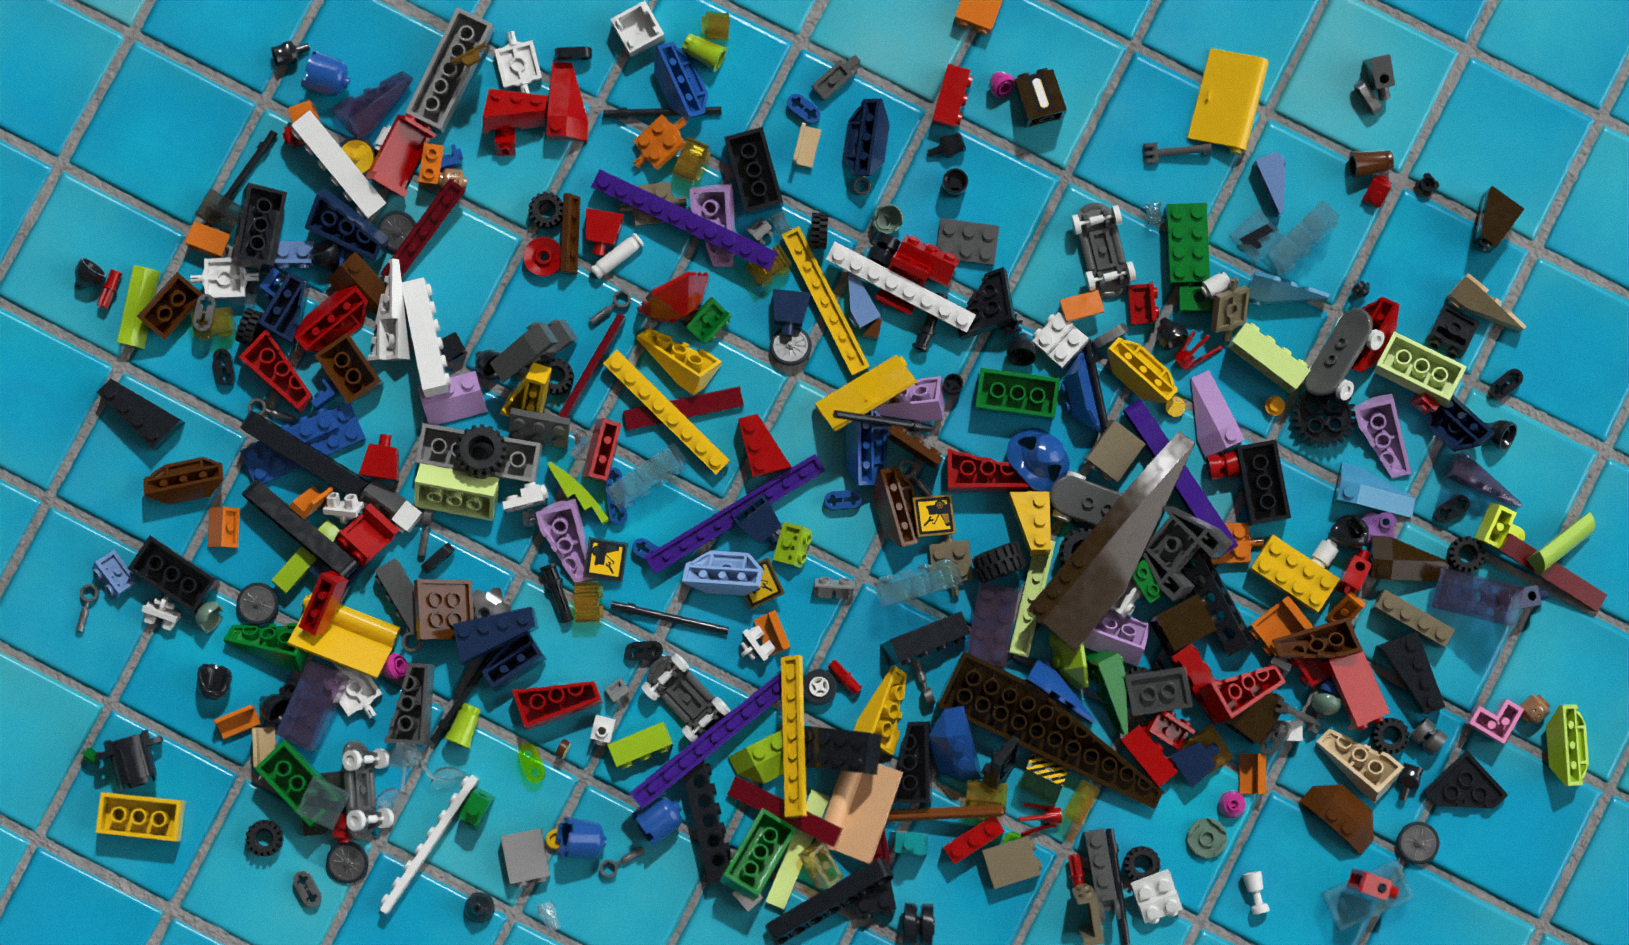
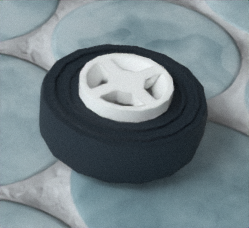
M815 669L808 672L803 678V695L810 703L823 705L834 698L837 691V682L829 671Z

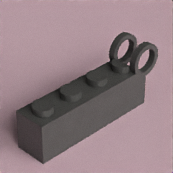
M395 558L375 570L377 573L375 579L380 587L384 585L387 590L385 595L391 604L394 602L397 610H395L397 616L401 621L405 620L408 625L405 628L407 633L401 639L402 647L409 652H418L423 647V640H418V645L415 648L410 649L407 646V639L410 636L414 635L417 637L414 585L399 560Z
M1105 829L1084 831L1083 836L1091 882L1098 899L1101 923L1105 922L1104 911L1115 910L1116 919L1120 920L1121 911L1116 896Z

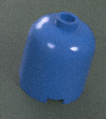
M313 50V54H311L305 69L307 75L305 79H302L301 87L327 96H337L343 88L347 89L351 78L347 77V65L341 60Z
M659 796L643 809L639 808L631 813L633 820L636 819L640 824L638 828L647 841L651 842L652 847H654L680 827L682 818L679 812L682 809L676 800L672 802L665 796Z
M564 817L565 822L559 823L556 835V842H560V849L557 850L558 856L594 859L605 848L607 838L604 836V831L599 823Z

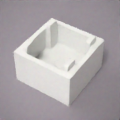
M646 1L611 19L612 26L630 58L665 40L664 33Z

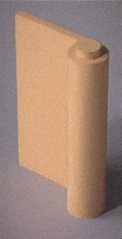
M880 763L878 764L877 775L840 771L824 819L843 828V831L835 847L816 839L817 849L828 853L830 850H835L870 864L877 850L903 772Z

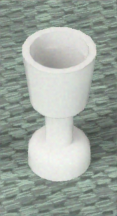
M1262 871L1243 874L1242 877L1247 891L1252 892L1255 903L1251 907L1252 915L1270 911L1268 904L1262 902L1260 890L1263 889Z

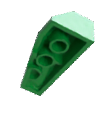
M288 623L287 626L269 624V627L232 625L223 639L224 643L281 668L298 672L301 671L309 656L308 652L287 645L297 623Z
M1111 650L1085 655L1088 677L1090 681L1095 680L1099 691L1096 693L1107 704L1105 711L1115 731L1127 735L1126 676L1123 657Z

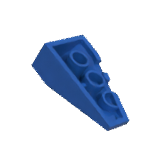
M1044 658L1042 661L1036 660L1024 680L1036 685L1049 697L1091 724L1094 723L1095 719L1056 670L1052 668L1053 664Z

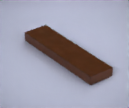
M565 193L563 195L560 272L577 275L581 197Z

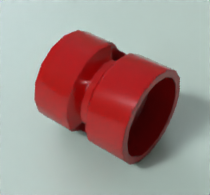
M1235 451L1223 453L1222 456L1218 454L1206 456L1210 481L1220 480L1223 476L1227 478L1239 476V465Z

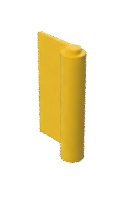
M1210 48L1187 138L1224 145L1230 149V153L1236 155L1246 152L1269 61L1258 56Z
M894 355L814 404L822 418L827 420L835 432L852 421L834 418V410L865 414L916 384L917 381L907 369V363L904 358Z
M312 593L309 596L306 595L304 597V600L302 602L304 612L311 598ZM338 604L326 633L313 636L298 627L303 617L302 614L287 645L377 679L398 639L401 627Z

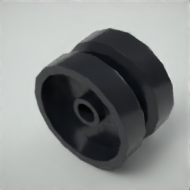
M905 903L903 945H916L917 935H919L920 945H932L935 933L933 904L923 903L920 909V916H917V905L915 903Z

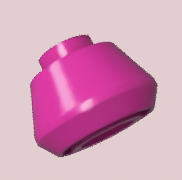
M1002 71L994 73L989 81L992 94L995 97L1009 95L1015 86L1014 77Z
M393 653L387 658L382 672L387 678L402 680L405 678L408 669L407 661L400 654Z
M1227 791L1219 799V810L1228 818H1237L1245 811V798L1237 791Z

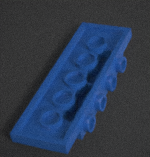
M351 403L344 404L333 410L322 408L315 412L316 416L308 418V416H304L297 420L298 424L291 427L289 424L281 426V428L327 456L366 439ZM257 441V443L240 450L252 480L257 479L263 484L302 468L299 464L261 441Z

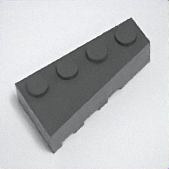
M409 663L402 684V691L396 703L397 707L389 725L390 729L384 741L385 743L429 745L435 665Z

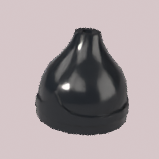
M326 240L316 245L309 252L310 258L316 265L326 268L331 272H335L339 267L340 249L337 243Z
M82 257L75 268L74 287L81 291L84 288L96 286L105 278L106 273L96 263Z
M1167 317L1160 320L1158 339L1164 350L1176 348L1189 338L1187 330L1180 323L1171 321Z
M1021 333L1009 344L1007 359L1017 366H1028L1035 362L1037 348L1033 341L1028 338L1027 334Z
M485 350L476 353L477 370L485 379L494 380L499 377L490 362L500 355V352Z
M1507 420L1485 423L1495 433L1488 439L1491 444L1499 450L1508 449L1515 439L1517 425Z
M280 694L262 696L259 700L262 716L272 725L283 723L292 710L291 701Z
M477 892L467 898L464 911L469 920L475 923H483L493 916L495 904L488 894Z

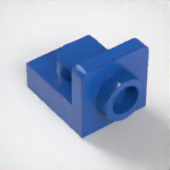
M455 144L451 145L454 156H443L440 172L444 171L445 168L461 167L460 161L464 160L461 148L457 149Z
M274 267L259 285L263 289L261 293L270 300L276 294L271 289L273 287L276 288L282 281V278H280L282 274Z
M322 379L328 390L319 391L314 395V399L311 400L318 410L338 397L336 394L338 389L332 380L328 382L327 379Z

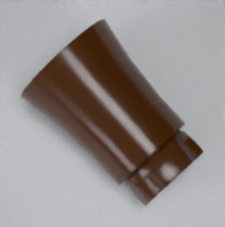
M1383 150L1371 152L1351 151L1349 154L1350 173L1356 179L1365 175L1392 170L1394 168L1393 154L1390 151Z

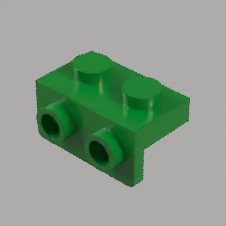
M710 297L684 326L700 342L706 344L713 341L716 333L729 324V319L732 315L713 297Z
M1145 559L1139 561L1132 578L1146 601L1152 603L1165 593L1159 588Z

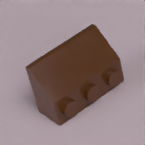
M176 272L137 317L165 340L193 310L198 298L203 294L181 274Z
M345 333L315 354V357L348 404L369 395L384 384L348 333Z

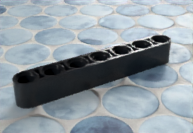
M250 410L240 426L244 432L346 494H356L359 499L363 490L369 484L362 476L255 411Z
M255 479L242 492L243 497L331 571L347 579L359 566L353 558L306 519L300 517L287 503L259 480Z
M880 858L768 922L765 928L773 945H781L890 882L894 875L886 859Z

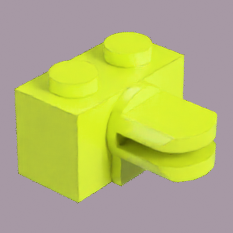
M1490 503L1474 538L1489 547L1499 549L1508 533L1524 541L1525 531L1512 524L1517 514L1516 512L1500 504Z

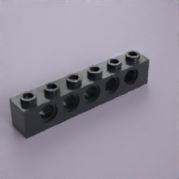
M1200 547L1192 557L1196 561V566H1193L1189 560L1182 568L1183 575L1195 586L1192 589L1193 595L1198 594L1199 597H1203L1205 600L1208 614L1212 615L1216 621L1215 627L1217 630L1213 632L1221 640L1223 651L1231 656L1254 644L1255 641L1208 553ZM1200 575L1204 576L1206 580L1205 584H1203L1200 581ZM1209 593L1215 596V602L1210 600ZM1219 610L1224 613V615H1225V618H1224V619H1222V618L1219 617V615H1218V611H1219ZM1228 628L1234 631V637L1228 634Z
M703 760L683 777L708 882L711 884L720 882V878L730 863L727 854H731L729 842H724L723 834H726L724 822L720 823L718 817L722 813L719 802L715 803L713 796L717 794L715 783H710L709 775H712L710 763L706 764L705 760ZM697 776H702L705 779V785L702 788H697L694 785V779ZM701 796H707L710 799L708 807L703 808L699 805V798ZM710 815L714 818L715 823L712 827L704 825L703 819L705 816ZM711 835H716L719 838L718 846L712 847L708 844V838ZM715 855H721L724 858L722 866L718 867L713 864V857Z

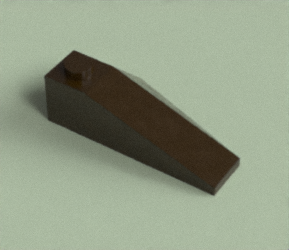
M1371 535L1369 562L1372 566L1368 572L1370 578L1448 581L1449 561L1396 538Z

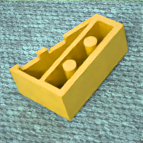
M533 362L506 398L499 414L510 417L511 408L543 413L552 368Z
M1009 492L1008 499L1013 508L1029 556H1049L1051 551L1050 492Z

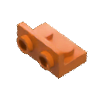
M424 143L418 179L421 186L429 187V184L438 185L444 151L442 145Z

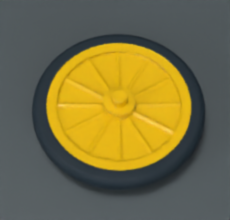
M348 138L339 146L365 177L377 155L375 147L365 138Z

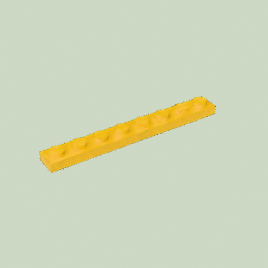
M798 226L782 234L781 236L851 375L853 376L870 368L800 227Z
M618 350L603 363L715 475L730 462Z
M794 655L781 657L785 817L787 818L807 816L802 656Z

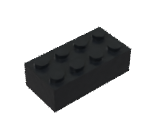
M763 127L724 137L745 217L783 207V199Z
M252 183L246 185L243 190L230 264L267 273L271 271L275 262L287 192Z
M1277 440L1235 447L1234 451L1239 465V479L1249 527L1290 519L1291 514Z
M151 535L127 568L193 613H196L200 606L207 602L220 580Z
M804 726L805 767L877 775L882 734Z

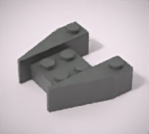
M555 319L548 325L545 322L537 323V321L527 327V332L491 361V366L502 382H506L512 376L520 380L533 362L542 365L544 361L547 362L548 359L553 358L578 340L566 320Z
M1164 506L1163 509L1170 517L1148 541L1143 556L1159 588L1172 601H1183L1195 586L1180 570L1200 547L1211 557H1221L1233 542L1219 528L1174 506Z

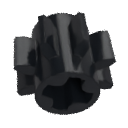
M1016 319V321L1011 322V324L1015 323L1013 330L1010 327H1006L1007 324L999 328V331L1004 330L1005 337L1008 334H1012L1015 338L1016 331L1022 332V328L1018 326L1022 324L1023 320L1018 321Z

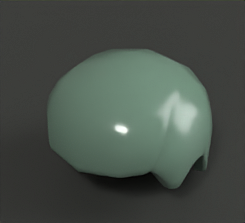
M893 204L878 207L871 218L873 228L877 232H883L888 235L895 233L903 224L902 211Z
M211 601L204 603L197 610L195 622L205 633L211 632L221 622L222 618L219 615V611H224L221 605Z
M1314 692L1311 704L1317 713L1328 716L1334 715L1340 710L1342 700L1327 693L1317 694V692Z

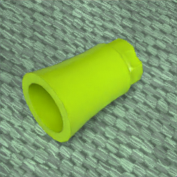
M693 34L686 37L682 46L684 52L714 72L719 69L727 53V47L712 43Z
M464 703L444 739L470 749L481 710Z

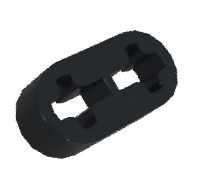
M561 47L555 49V60L592 59L591 47Z
M224 348L217 349L213 354L216 378L221 385L231 386L236 380L232 355ZM220 353L227 356L224 359L225 366H223L222 361L218 360V357H221ZM224 369H226L227 374L231 375L228 378V382L221 379L224 376Z
M1511 369L1489 386L1488 392L1490 397L1499 400L1508 395L1522 383V372L1518 369ZM1510 373L1518 376L1516 378L1517 383L1515 381L1510 384L1506 382L1511 378ZM1501 385L1505 386V388L1501 390L1502 395L1499 393H1494V391L1496 390L1494 386H1496L1497 388Z
M1458 495L1435 508L1433 512L1434 519L1439 523H1446L1466 512L1470 507V501L1466 496ZM1457 499L1465 502L1463 510L1461 507L1455 510L1452 507L1458 503ZM1440 509L1442 511H1445L1447 509L1451 511L1445 515L1446 519L1444 517L1440 518L1438 516V514L1441 513Z
M449 542L428 558L420 568L426 574L431 573L455 551V548Z
M658 641L632 642L626 646L625 654L631 660L657 659L663 654V646ZM656 644L660 651L656 652V655L653 656L652 652H646L645 649L652 648V645ZM632 646H636V649H643V652L637 653L636 657H633L629 650L632 649Z

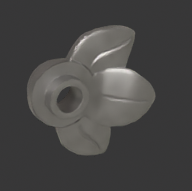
M499 587L491 589L486 594L479 589L475 591L473 605L476 608V619L482 618L481 613L484 610L488 611V616L511 610L510 605L502 603L503 595Z

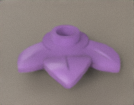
M1385 511L1380 514L1370 512L1361 518L1369 527V537L1366 543H1371V535L1395 538L1393 528L1396 525V518L1392 513ZM1387 518L1390 520V523L1384 525L1382 520Z

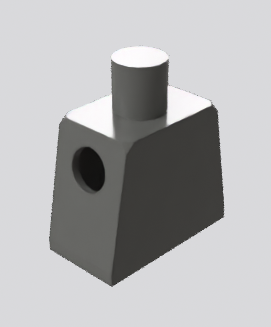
M1390 54L1363 60L1370 89L1372 91L1377 90L1379 101L1391 99L1389 87L1395 86Z

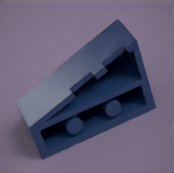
M289 272L258 323L296 346L297 340L293 335L302 322L310 285Z
M531 633L505 644L483 669L482 673L491 688L498 692L547 659Z

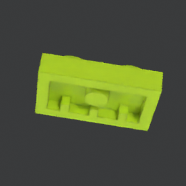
M783 522L773 560L802 568L807 558L808 545L812 541V530L804 526Z

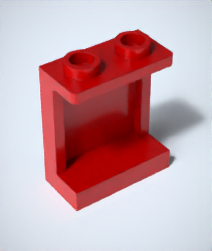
M896 251L888 269L924 287L932 267ZM879 288L875 296L881 304L891 305L903 314H911L915 307Z
M370 503L365 507L360 516L344 530L341 529L337 533L334 541L341 549L349 553L357 563L364 567L395 539L399 529Z

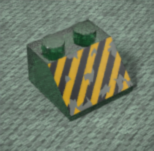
M1032 752L1016 787L1054 805L1069 768Z

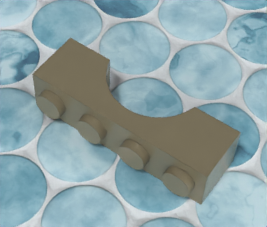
M1387 590L1380 591L1371 607L1387 618L1398 621L1416 632L1418 631L1424 639L1440 648L1446 647L1455 629Z

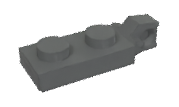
M854 55L848 61L845 58L842 61H838L811 88L825 102L856 73L854 68L861 63V60Z

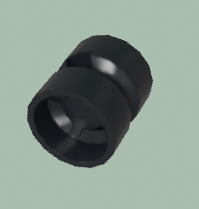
M958 168L948 170L943 176L942 191L949 198L961 197L966 192L968 176L963 170Z
M877 232L873 241L875 246L870 248L866 258L889 268L893 257L892 254L898 250L901 242L886 233Z

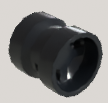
M955 373L947 375L943 382L944 391L948 395L958 394L963 387L961 376Z

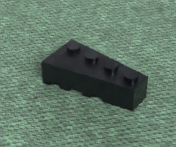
M111 378L96 392L155 450H158L185 423Z
M962 611L890 639L880 646L889 667L901 663L902 666L912 662V658L915 656H919L920 659L930 655V650L936 648L937 651L947 648V643L954 641L957 644L966 640L965 636L970 634Z
M1418 631L1376 645L1422 714H1428L1445 708Z
M929 721L908 722L898 765V771L903 772L893 803L933 802L931 744L929 740L931 730Z

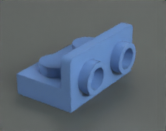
M278 241L274 266H277V269H289V266H297V269H309V266H314L309 252L315 247V242Z
M115 550L97 560L92 567L94 577L97 580H101L107 594L113 596L115 600L119 598L120 594L138 583L136 577L127 569L128 567Z

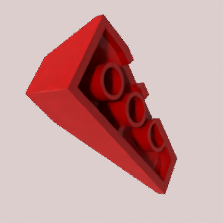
M552 61L547 138L548 140L588 141L589 122L572 62Z

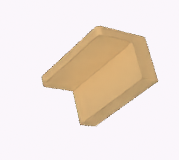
M802 123L793 157V165L812 169L821 135L820 129L807 127L806 123Z
M276 727L252 728L254 768L277 747Z

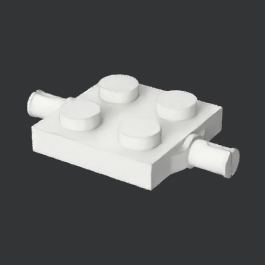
M511 31V35L510 32H507L509 44L494 50L504 89L517 86L520 87L521 93H525L524 90H526V93H530L528 84L542 80L533 40L517 42L515 31Z
M231 258L204 259L202 275H190L191 284L203 283L205 294L211 295L214 299L246 298L247 281H259V273H247L245 267L230 264Z
M333 663L338 673L326 684L346 714L351 716L355 712L364 709L369 719L376 716L377 714L370 704L383 693L373 678Z

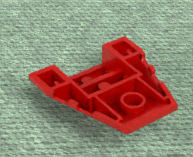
M686 272L651 290L646 297L647 302L643 301L641 303L642 306L637 308L639 315L663 323L670 322L673 324L679 321L681 317L698 311L709 282L708 273L702 274L699 272L696 274V272Z

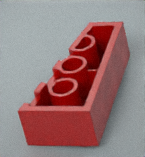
M266 328L239 356V359L245 367L296 412L301 414L312 402V394Z
M947 449V493L1027 492V482L1010 463Z
M1191 643L1167 659L1173 668L1186 666L1191 694L1212 724H1216L1217 721L1198 688L1219 680L1214 679L1210 667L1206 662H1203L1200 653Z
M1272 665L1210 683L1198 688L1219 724L1233 718L1286 681L1278 667Z
M595 681L512 690L524 727L527 730L603 704Z

